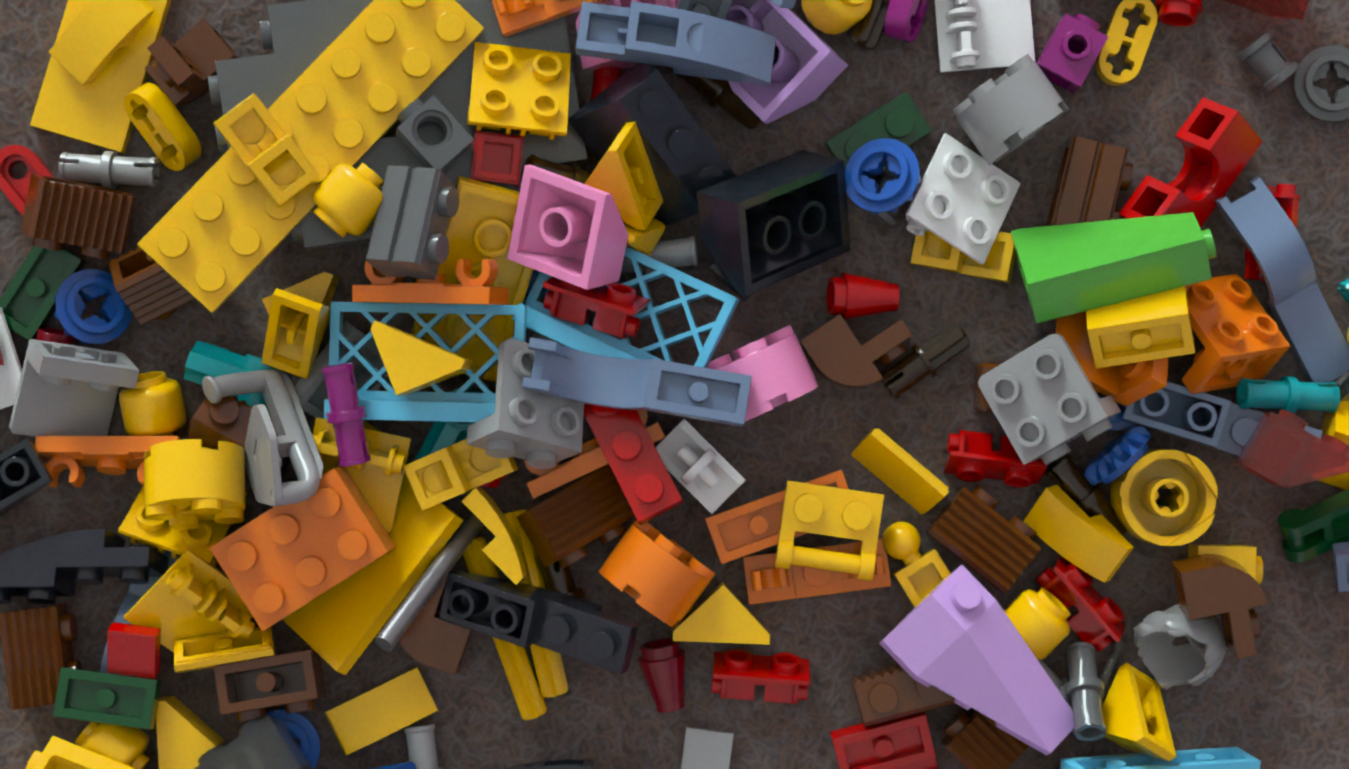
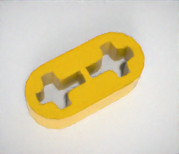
M1123 0L1113 11L1105 33L1108 38L1096 58L1095 64L1098 76L1105 83L1113 86L1125 85L1139 73L1158 19L1156 7L1150 0ZM1134 7H1138L1141 9L1140 17L1146 20V25H1139L1130 38L1125 36L1129 20L1122 17L1123 12L1129 13ZM1121 44L1128 46L1124 62L1131 65L1130 70L1124 69L1119 75H1114L1111 73L1113 65L1106 62L1107 57H1114L1119 52Z
M148 82L126 95L124 107L127 115L166 167L173 171H180L199 159L202 151L199 139L173 102L159 86Z

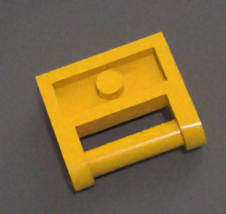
M787 480L775 567L790 569V565L817 568L857 574L858 580L872 581L884 494ZM795 531L860 540V553L856 555L794 546Z

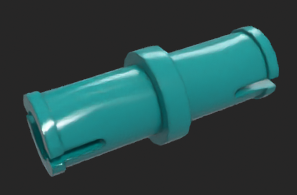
M1282 376L1279 381L1241 378L1237 384L1236 401L1237 404H1240V409H1278L1281 414L1292 415L1297 410L1334 413L1339 407L1340 389L1339 386H1336V382H1299L1296 377Z

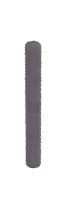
M471 511L375 638L376 644L382 650L392 651L484 526Z

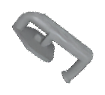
M274 369L231 373L214 378L212 376L204 377L202 381L203 391L207 399L213 404L219 403L223 397L262 392L267 408L264 404L253 405L244 445L246 473L256 501L275 507L300 503L309 500L315 495L321 482L323 462L290 377L286 373ZM281 458H290L298 481L281 482Z

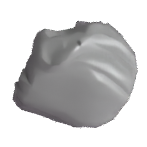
M1179 604L1171 606L1164 611L1157 610L1147 615L1140 624L1133 628L1134 644L1138 647L1137 653L1141 657L1142 663L1148 667L1154 676L1157 684L1164 690L1172 686L1190 684L1194 687L1202 684L1214 675L1226 654L1227 646L1222 631L1223 628L1216 618L1209 616L1189 620L1179 608ZM1186 636L1190 644L1174 646L1172 642L1176 637Z

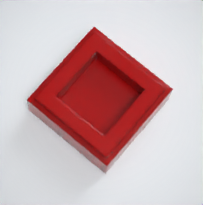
M475 131L470 179L489 184L518 187L524 136Z
M112 622L107 630V673L156 679L160 672L161 629Z

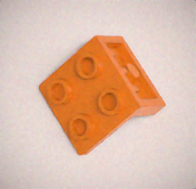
M1231 274L1212 277L1210 280L1186 285L1191 328L1205 347L1195 355L1193 359L1194 364L1181 379L1191 395L1237 387L1241 378L1263 380L1289 349L1290 344L1278 329L1277 323L1268 315L1252 293L1249 284L1240 275Z
M1086 311L1057 318L1055 334H1060L1065 338L1095 391L1105 396L1112 395L1116 402L1126 407L1167 386L1169 358L1095 369L1087 331Z

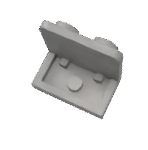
M1057 333L1048 335L985 373L978 381L981 392L1023 465L1039 459L1043 460L1045 466L1071 452L1067 445L1068 442L1082 434L1087 442L1112 428L1108 419L1121 412L1112 395L1099 398L1065 338Z
M509 338L499 345L495 414L468 426L467 445L485 449L486 455L490 457H516L527 460V465L533 468H553L557 462L582 452L584 403L523 389V377L531 378L535 351L528 349L529 343Z

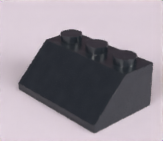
M637 63L568 119L570 125L598 161L601 160L626 122L636 121L663 198V203L653 218L664 223L665 226L699 214L698 191L736 177L733 170L660 72L650 64Z
M801 150L697 192L701 238L740 295L748 296L850 251L844 160Z

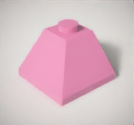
M525 165L507 259L586 290L619 282L629 235L612 194L534 165Z

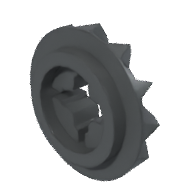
M1337 45L1319 47L1308 53L1299 63L1300 67L1296 70L1291 86L1295 89L1297 105L1303 107L1313 119L1329 121L1330 123L1349 118V85L1334 91L1333 98L1331 99V97H1328L1327 89L1313 86V83L1326 78L1328 70L1333 72L1334 80H1342V83H1349V49Z

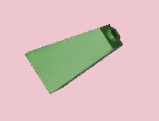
M1194 212L1020 228L1011 231L1019 270L1036 324L1210 280L1212 276L1209 259L1217 257L1210 229L1201 230Z

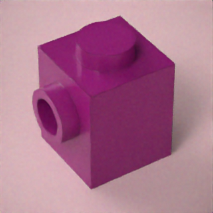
M1077 13L1074 17L1065 14L1059 20L1036 62L1049 81L1073 94L1082 86L1108 38L1107 35L1099 32L1100 25L1097 22Z

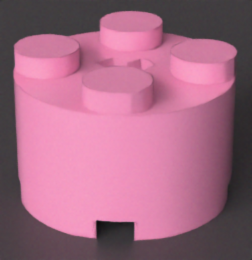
M791 325L714 359L707 366L710 369L752 376L745 421L773 410L774 407L787 401L790 402L818 388L814 373Z

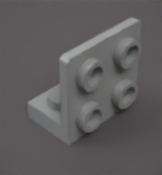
M29 339L9 429L13 434L35 437L107 436L119 387L135 389L140 370L122 352Z

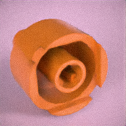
M638 520L631 525L598 571L621 592L624 590L634 598L638 605L674 628L682 621L716 574L673 539L669 540L662 535V532L648 521L640 525Z

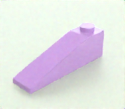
M769 0L732 1L725 20L776 36L770 86L728 81L732 91L765 124H769L815 101L848 66L792 9L780 8Z
M960 565L942 580L879 643L915 681L926 687L933 685L954 697V703L966 710L973 708L994 720L996 727L1046 756L1051 754L1075 728L1073 710L998 601L963 565Z

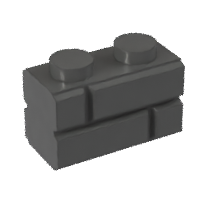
M388 165L381 191L383 197L376 213L366 261L386 276L404 278L410 276L416 279L434 280L437 276L439 264H443L448 257L449 242L446 230L449 217H454L459 207V194L456 185L442 171L436 168L415 167V169L406 166Z

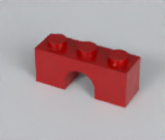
M1203 97L1175 135L1185 151L1184 164L1180 173L1168 184L1146 175L1119 212V215L1126 219L1194 212L1201 228L1217 206L1215 200L1225 195L1263 141L1238 111Z

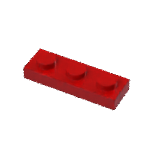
M584 403V416L639 524L641 525L684 503L637 411Z

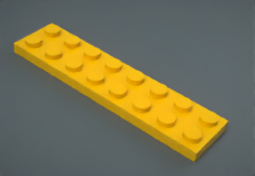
M373 0L267 109L283 131L292 138L320 176L279 206L230 147L137 245L213 314L317 206L313 201V193L338 164H348L354 167L398 121L397 116L415 99L420 98L483 33L484 27L455 0Z

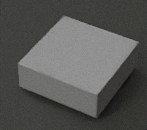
M686 726L681 769H729L734 732Z

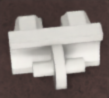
M685 419L655 447L666 469L711 514L746 481Z

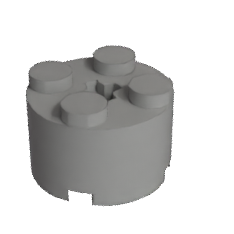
M1029 54L1009 66L1005 70V74L993 81L991 78L968 94L969 98L956 106L952 111L956 115L958 123L990 166L1034 137L1037 132L1045 127V124L1048 126L1065 114L1069 108L1036 61L1034 62Z

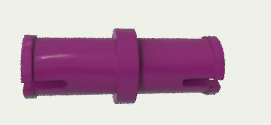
M342 363L322 368L331 410L326 412L327 422L333 423L339 454V466L341 467L371 461L362 418L367 416L365 406H360L353 363Z

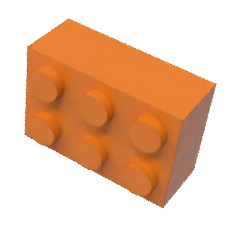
M339 466L321 477L316 494L309 500L296 504L272 507L209 549L263 632L396 546L346 467Z

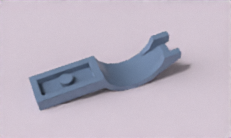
M1256 177L1248 182L1252 192L1232 203L1226 196L1215 200V203L1226 224L1238 234L1255 258L1268 287L1270 300L1267 304L1285 339L1290 344V349L1308 382H1332L1349 372V346L1316 283L1317 277L1314 264L1303 239L1263 180Z
M530 337L528 349L534 350L535 356L531 378L523 377V389L595 406L646 410L742 427L745 423L752 378L750 375L652 358L642 360L595 355L574 350L555 341Z

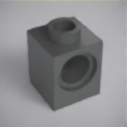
M434 95L425 103L419 98L415 99L397 116V119L402 124L397 127L395 136L425 168H436L444 172L473 144L474 138ZM427 122L436 123L443 129L445 139L438 145H427L418 137L417 129L419 126Z

